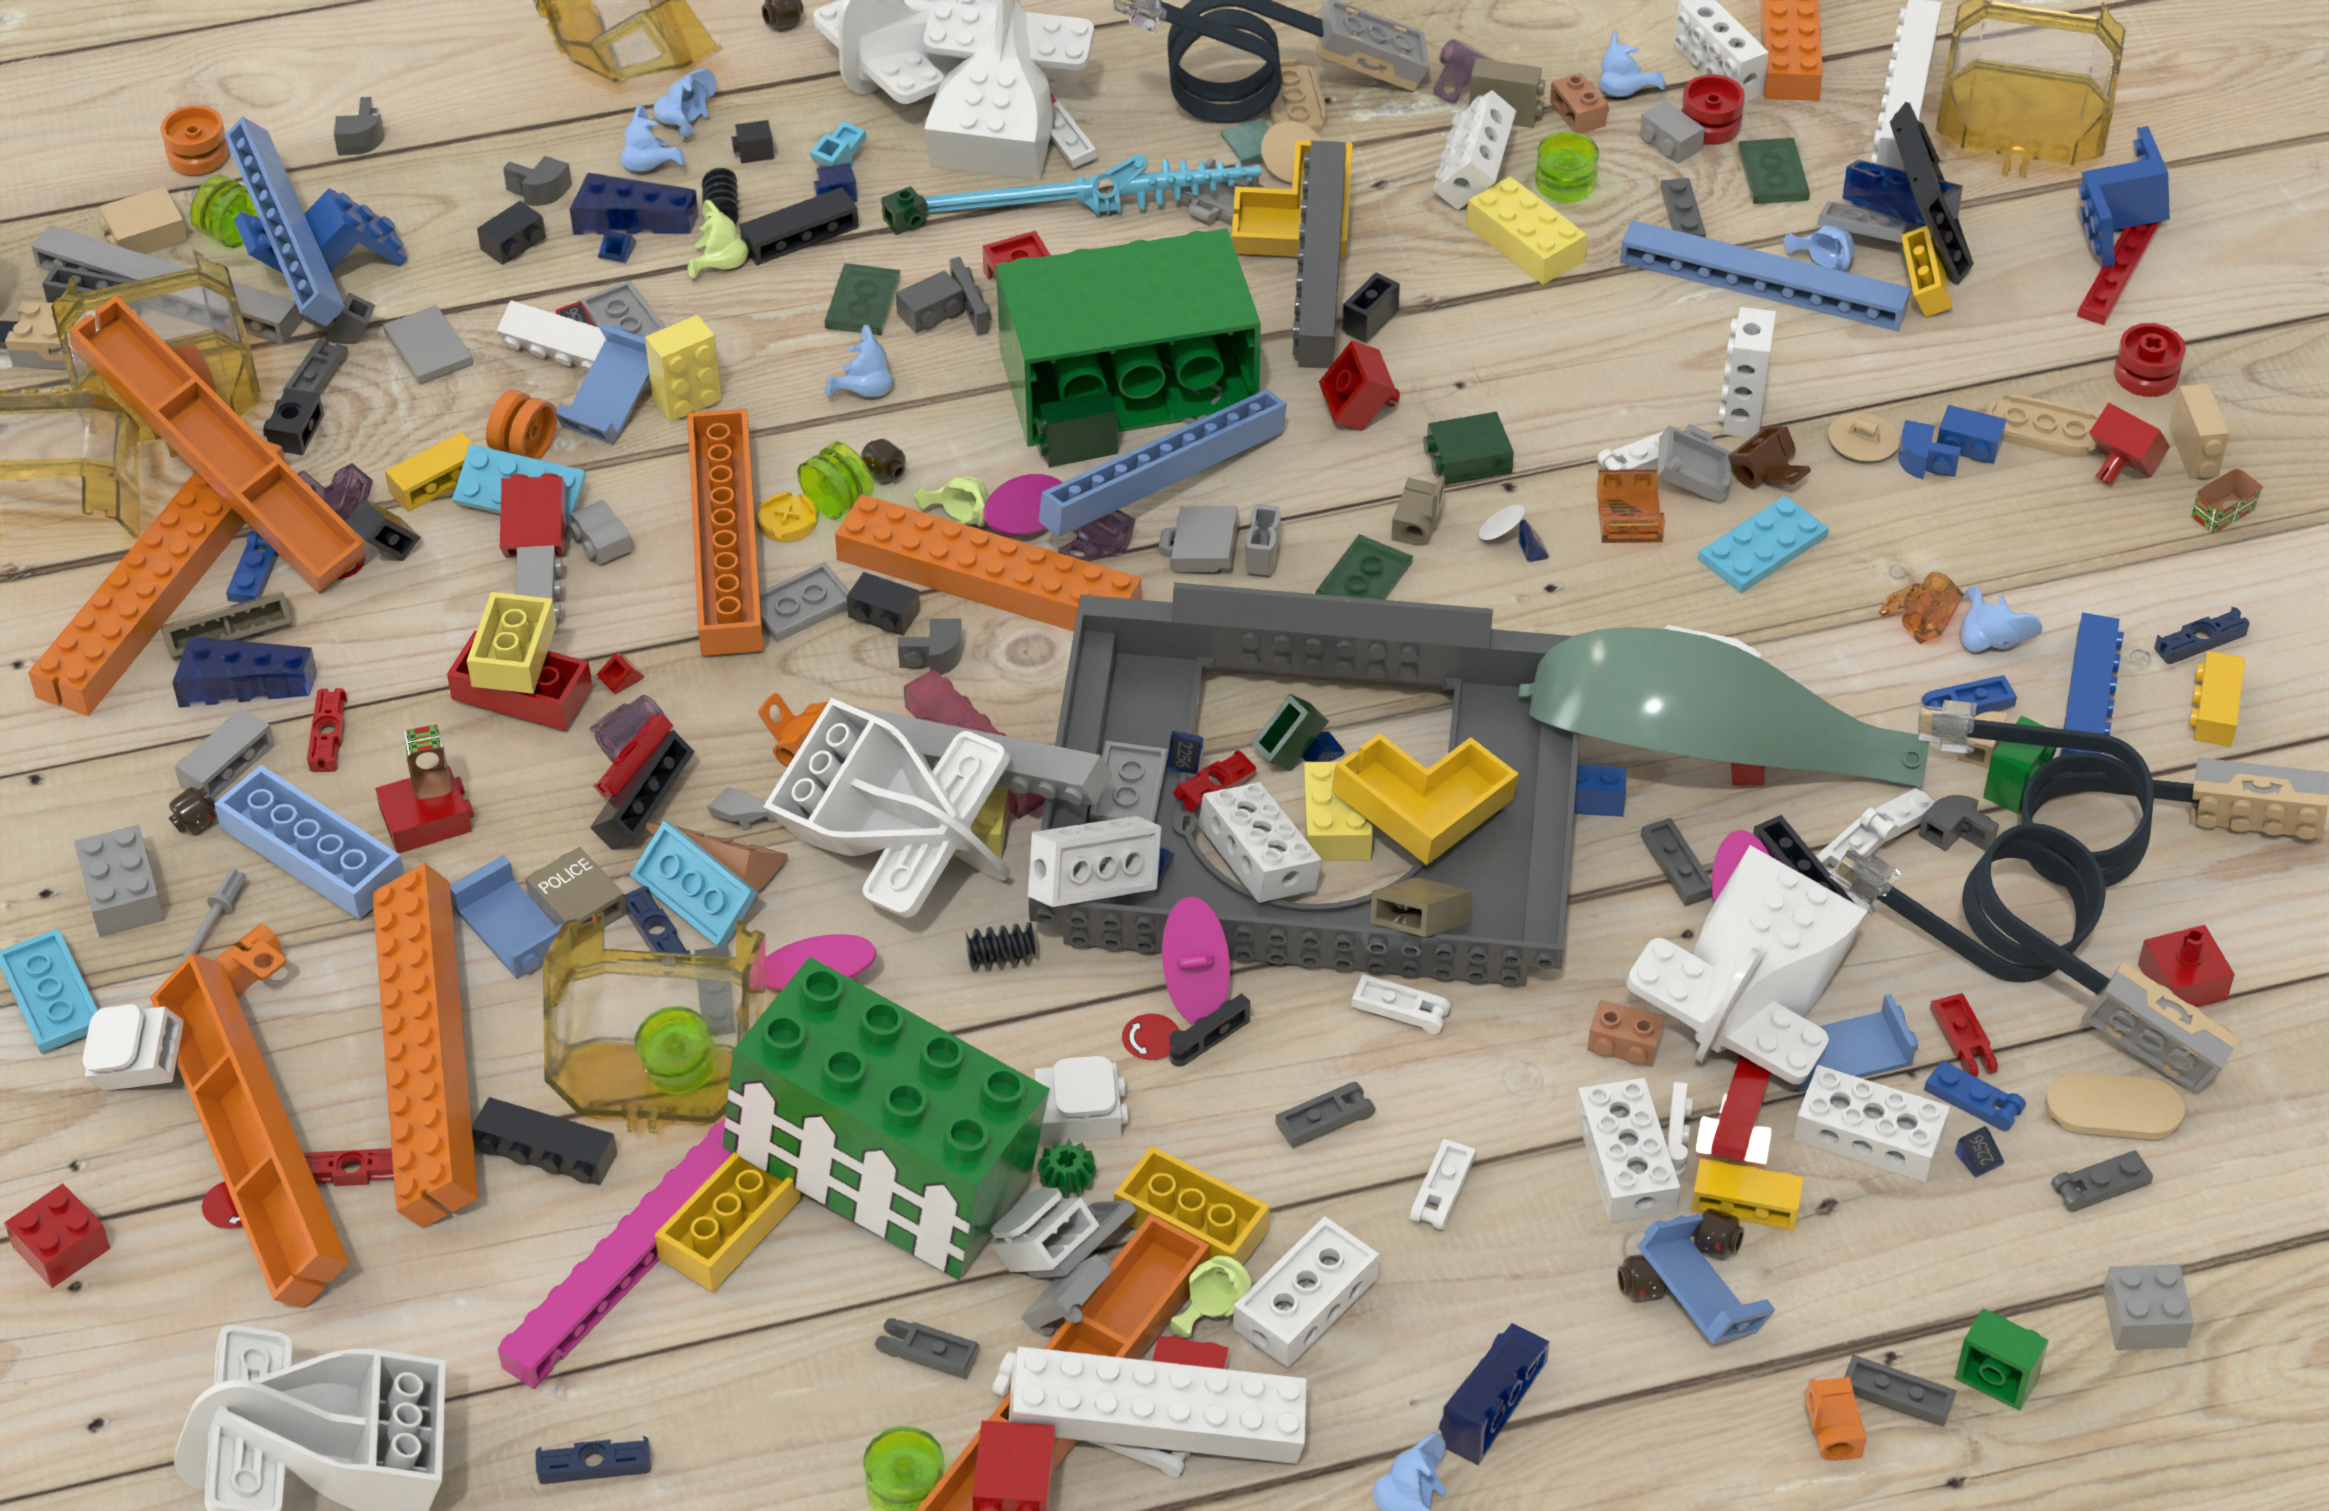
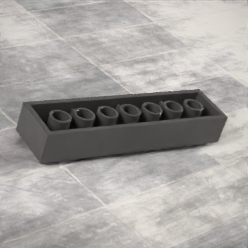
M1311 140L1310 152H1305L1303 199L1301 201L1300 245L1298 248L1297 291L1294 310L1295 322L1293 323V355L1298 356V367L1329 369L1334 363L1346 142Z

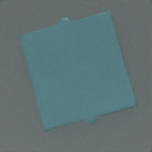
M1261 118L1245 124L1239 123L1238 126L1222 130L1221 136L1241 164L1257 159L1263 160L1261 143L1265 133L1270 128Z

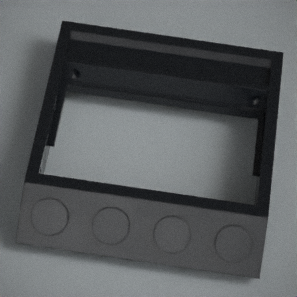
M1905 101L1889 123L1920 213L1953 283L1958 285L1974 265L1947 184L1938 165L1940 159L1924 124L1918 121L1911 104Z

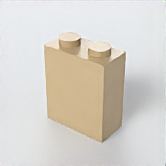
M165 186L99 206L102 218L98 219L102 234H108L107 241L110 244L141 252L142 254H148L188 241L183 218Z
M2209 383L2179 386L2169 430L2189 479L2217 477L2220 474L2230 434Z

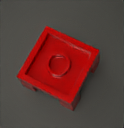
M1035 230L983 245V272L990 279L992 278V272L996 276V264L1013 262L1024 257L1039 258L1051 255Z

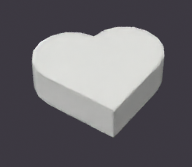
M1009 1350L1005 1355L992 1388V1393L1003 1398L1011 1391L1012 1366L1016 1352Z

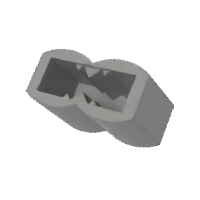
M601 500L570 514L571 524H568L569 532L575 541L579 540L582 543L584 553L588 559L593 558L597 564L601 565L632 551L630 534L605 501Z
M1257 504L1251 511L1250 529L1246 534L1245 567L1249 574L1269 576L1275 569L1276 551L1280 545L1281 512L1277 506Z

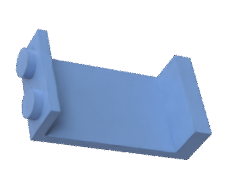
M602 324L600 330L606 340L571 406L559 404L556 411L557 418L563 427L614 445L650 377L645 343L647 335L639 334V336H636L621 326L614 325L611 327Z
M504 855L450 885L452 908L516 979L533 972L540 965L556 956L562 955L572 947L569 926L566 922L556 926L514 880L511 862Z
M1891 994L1884 995L1881 1012L1819 1026L1826 1031L1829 1039L1828 1044L1806 1081L1801 1084H1795L1798 1093L1807 1091L1817 1065L1858 1078L1912 1066L1915 1051L1918 1050V1040L1915 1033L1909 1031L1905 1023V1014L1902 1007L1896 1005Z
M1700 1214L1687 1217L1681 1215L1673 1220L1664 1222L1658 1220L1646 1228L1644 1232L1646 1236L1638 1244L1637 1248L1712 1344L1757 1333L1775 1311L1767 1299L1742 1305L1699 1249L1695 1247L1689 1237L1696 1230L1697 1225L1704 1220Z

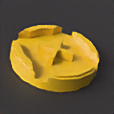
M792 492L772 495L761 503L760 510L757 511V525L760 532L768 539L777 542L801 540L810 535L817 526L818 515L815 504L802 494H799V497L792 496Z

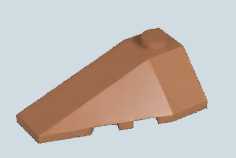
M647 822L646 829L655 835L662 823ZM676 826L756 891L763 889L787 859L788 854L753 844L734 843L732 839L704 835L703 832Z

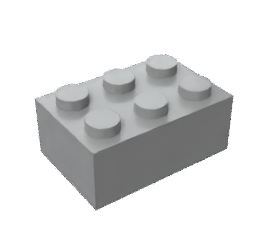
M139 824L74 841L99 937L164 920Z

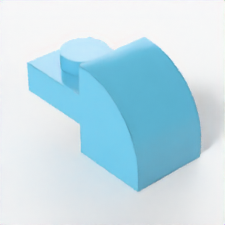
M842 121L832 135L825 133L811 150L812 160L839 173L848 171L854 165L853 155L867 139L866 130Z

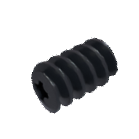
M715 168L707 172L702 179V202L710 200L734 224L737 223L739 217L736 174L727 168Z
M1031 922L1026 923L1024 932H1022L1017 923L1013 924L1011 934H1009L1005 925H1000L998 935L995 934L992 927H987L985 937L982 936L978 928H974L972 938H969L965 931L968 960L972 971H976L978 961H982L985 969H989L992 959H995L998 967L1002 968L1006 957H1008L1012 966H1016L1018 956L1022 957L1025 965L1029 964L1031 954H1034L1036 957Z

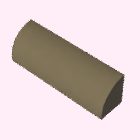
M279 591L161 625L160 629L169 655L172 658L293 623L285 595Z

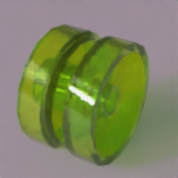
M1572 131L1553 133L1540 141L1537 147V166L1535 169V185L1540 193L1549 199L1560 202H1575L1585 199L1592 194L1597 183V167L1599 162V150L1595 142L1584 134Z
M221 174L211 177L201 185L194 196L190 209L191 224L198 232L212 237L218 243L230 248L244 245L234 218L241 211L251 217L257 216L259 218L246 186Z
M839 441L832 442L821 449L818 455L812 456L801 463L797 470L798 481L804 495L814 502L819 513L829 519L836 520L841 518L851 510L861 494L871 496L874 491L871 474L862 458L851 447Z
M682 1006L665 1007L650 1014L639 1025L635 1035V1050L652 1086L661 1092L677 1095L694 1091L703 1086L713 1076L718 1064L717 1050L708 1026L699 1013L691 1008Z
M909 1426L887 1429L872 1439L865 1450L863 1470L866 1494L869 1504L875 1511L917 1510L945 1474L944 1455L940 1443L930 1433L920 1428Z

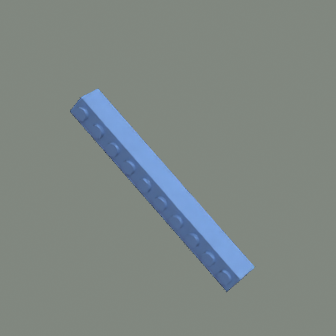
M242 116L224 137L300 313L327 327L345 308L343 300L269 132Z
M1635 220L1631 221L1621 245L1620 263L1898 332L1908 309L1911 291L1909 287Z
M1266 389L1047 489L1041 494L1039 522L1056 536L1060 537L1283 433L1287 404Z

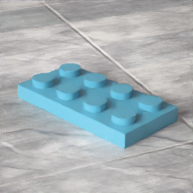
M469 444L452 500L455 504L500 514L501 478H510L514 474L540 477L545 473H553L562 476L567 485L566 529H568V524H571L570 514L576 511L587 474L585 470Z
M1785 495L1701 549L1698 554V560L1737 591L1743 593L1828 537L1829 528Z
M667 821L662 822L630 874L641 885L649 887L652 894L720 947L726 946L758 894L754 888L671 822Z
M59 928L0 951V968L40 1054L88 1034L90 1020L98 1010Z

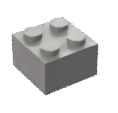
M2180 1264L2109 1267L2103 1295L2115 1349L2187 1348L2194 1322Z

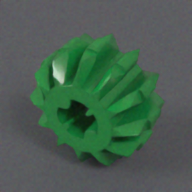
M1068 1139L1066 1145H1060L1055 1141L1052 1149L1044 1148L1042 1158L1039 1159L1037 1164L1042 1187L1058 1188L1064 1199H1066L1068 1193L1073 1192L1079 1197L1082 1189L1090 1190L1092 1179H1095L1096 1165L1094 1164L1092 1151H1085L1083 1142L1073 1146L1070 1139Z

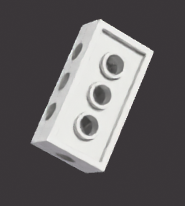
M1716 0L1679 1L1678 14L1676 16V33L1674 36L1676 48L1704 75L1718 74L1738 82L1744 89V103L1763 96L1769 52Z
M1493 90L1483 97L1478 96L1465 111L1460 110L1455 114L1451 121L1453 124L1451 132L1446 138V148L1440 157L1442 162L1435 174L1436 181L1433 191L1457 210L1466 205L1470 198L1483 192L1496 182L1516 110Z
M1740 307L1738 319L1732 318L1730 336L1735 337V339H1729L1726 356L1732 359V361H1726L1724 380H1729V383L1723 382L1721 401L1727 403L1726 405H1720L1718 422H1724L1722 435L1751 438L1760 430L1776 311Z
M1260 782L1203 794L1198 820L1199 827L1258 903L1316 890L1322 859Z
M1132 816L1032 832L1028 897L1051 907L1156 890L1161 826L1141 817Z
M1817 1065L1797 1115L1793 1140L1926 1182L1945 1132L1950 1106Z
M1645 1078L1578 1088L1575 1113L1609 1223L1677 1212L1680 1184Z
M1324 1216L1234 1304L1233 1329L1289 1368L1378 1279L1379 1253Z

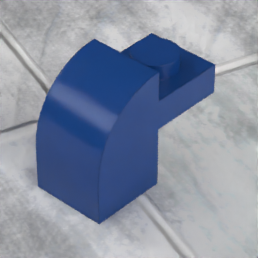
M1905 420L1898 453L1901 467L1907 473L1919 479H1924L1925 471L1955 477L1961 447L1932 442L1935 425Z

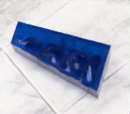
M1860 159L1846 167L1842 199L1852 202L1853 205L1864 206L1918 227L1926 226L1906 171ZM1937 179L1951 215L1956 220L1959 215L1963 185Z
M587 173L570 207L573 235H583L586 230H597V235H609V230H626V234H638V232L643 230H652L653 234H690L699 216L696 189L595 173Z
M189 636L172 684L179 708L190 707V702L205 701L206 705L219 704V700L238 698V702H249L256 696H267L268 700L310 696L317 675L312 647Z
M1511 1323L1503 1334L1499 1333L1496 1336L1491 1349L1443 1407V1417L1439 1423L1438 1430L1442 1431L1441 1435L1445 1441L1446 1450L1479 1466L1547 1363L1550 1341L1514 1323Z

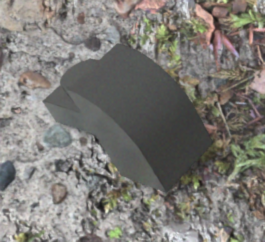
M360 97L358 115L336 116L334 138L338 156L368 153L382 143L384 130L381 114H379L378 108H373L372 97Z
M544 156L534 169L508 162L503 168L506 190L523 195L526 205L543 206L559 200L572 186L569 163Z
M349 292L343 301L345 308L327 327L305 315L302 320L328 332L325 340L337 344H348L362 336L369 324L375 304Z
M961 618L930 619L929 637H898L899 668L930 667V677L943 675L953 670L959 664L962 657Z
M1950 795L1937 800L1923 814L1919 837L1945 852L1959 837L1987 851L1996 839L1999 824L1977 811L1979 800L1964 795Z

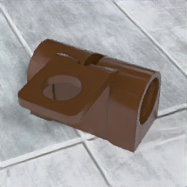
M1766 426L1728 455L1737 479L1748 488H1754L1762 481L1767 484L1793 485L1811 472L1809 466L1788 464L1787 461L1794 457L1796 449L1787 426ZM1797 473L1792 477L1786 478L1790 474Z

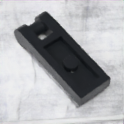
M1241 993L1234 999L1223 1002L1217 1010L1208 1016L1199 1018L1187 1030L1172 1032L1169 1037L1171 1048L1169 1051L1170 1062L1174 1066H1184L1250 1022V1000Z

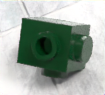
M912 186L881 198L883 220L896 235L926 224L925 211L928 210L927 202L922 195H918Z

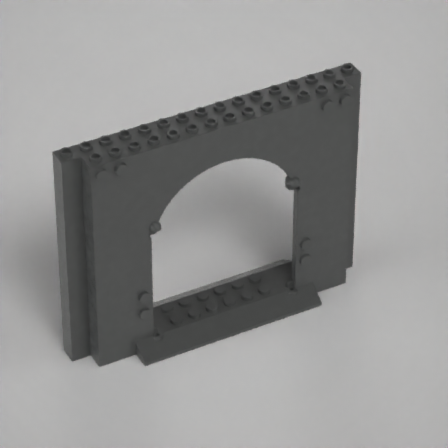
M1174 582L1173 602L1080 595L1055 746L1098 754L1101 757L1105 741L1169 749L1155 824L1161 826L1160 852L1171 857L1158 877L1156 890L1051 907L1029 897L1030 921L1041 924H1063V942L1065 944L1079 947L1087 945L1108 949L1120 948L1141 952H1162L1164 929L1171 910L1181 899L1191 896L1204 900L1213 909L1225 933L1229 958L1240 961L1253 960L1273 964H1297L1306 967L1320 966L1337 968L1339 970L1353 969L1370 971L1372 973L1386 972L1403 974L1405 976H1430L1439 979L1453 978L1470 980L1472 982H1497L1505 985H1526L1528 966L1541 969H1561L1580 734L1552 726L1530 716L1531 698L1520 700L1518 699V692L1521 684L1534 683L1538 663L1550 648L1572 636L1492 629L1493 609L1177 582ZM1203 669L1454 691L1448 754L1470 737L1519 773L1514 799L1428 865L1420 860L1410 871L1390 885L1419 877L1472 890L1470 923L1428 937L1370 923L1372 893L1336 903L1308 904L1278 899L1258 903L1247 888L1237 884L1219 871L1202 853L1194 840L1196 834V815L1190 811H1183L1184 801L1182 799L1178 800L1173 795V791L1180 781L1182 783L1187 781L1188 771L1170 767L1174 737L1193 741ZM1046 798L1040 831L1089 823L1091 805L1083 803L1076 805L1068 800ZM1184 819L1190 820L1188 831L1183 830Z

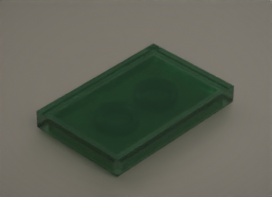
M1794 137L1739 141L1738 151L1753 204L1809 200L1810 191Z
M844 263L825 318V329L861 333L863 325H869L874 335H882L901 278L900 270Z
M1359 534L1317 588L1315 594L1385 600L1413 563V555Z

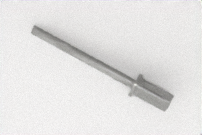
M234 868L230 869L216 894L209 896L207 903L212 909L176 969L191 953L196 954L220 913L229 914L232 911V901L246 878L244 873H238Z

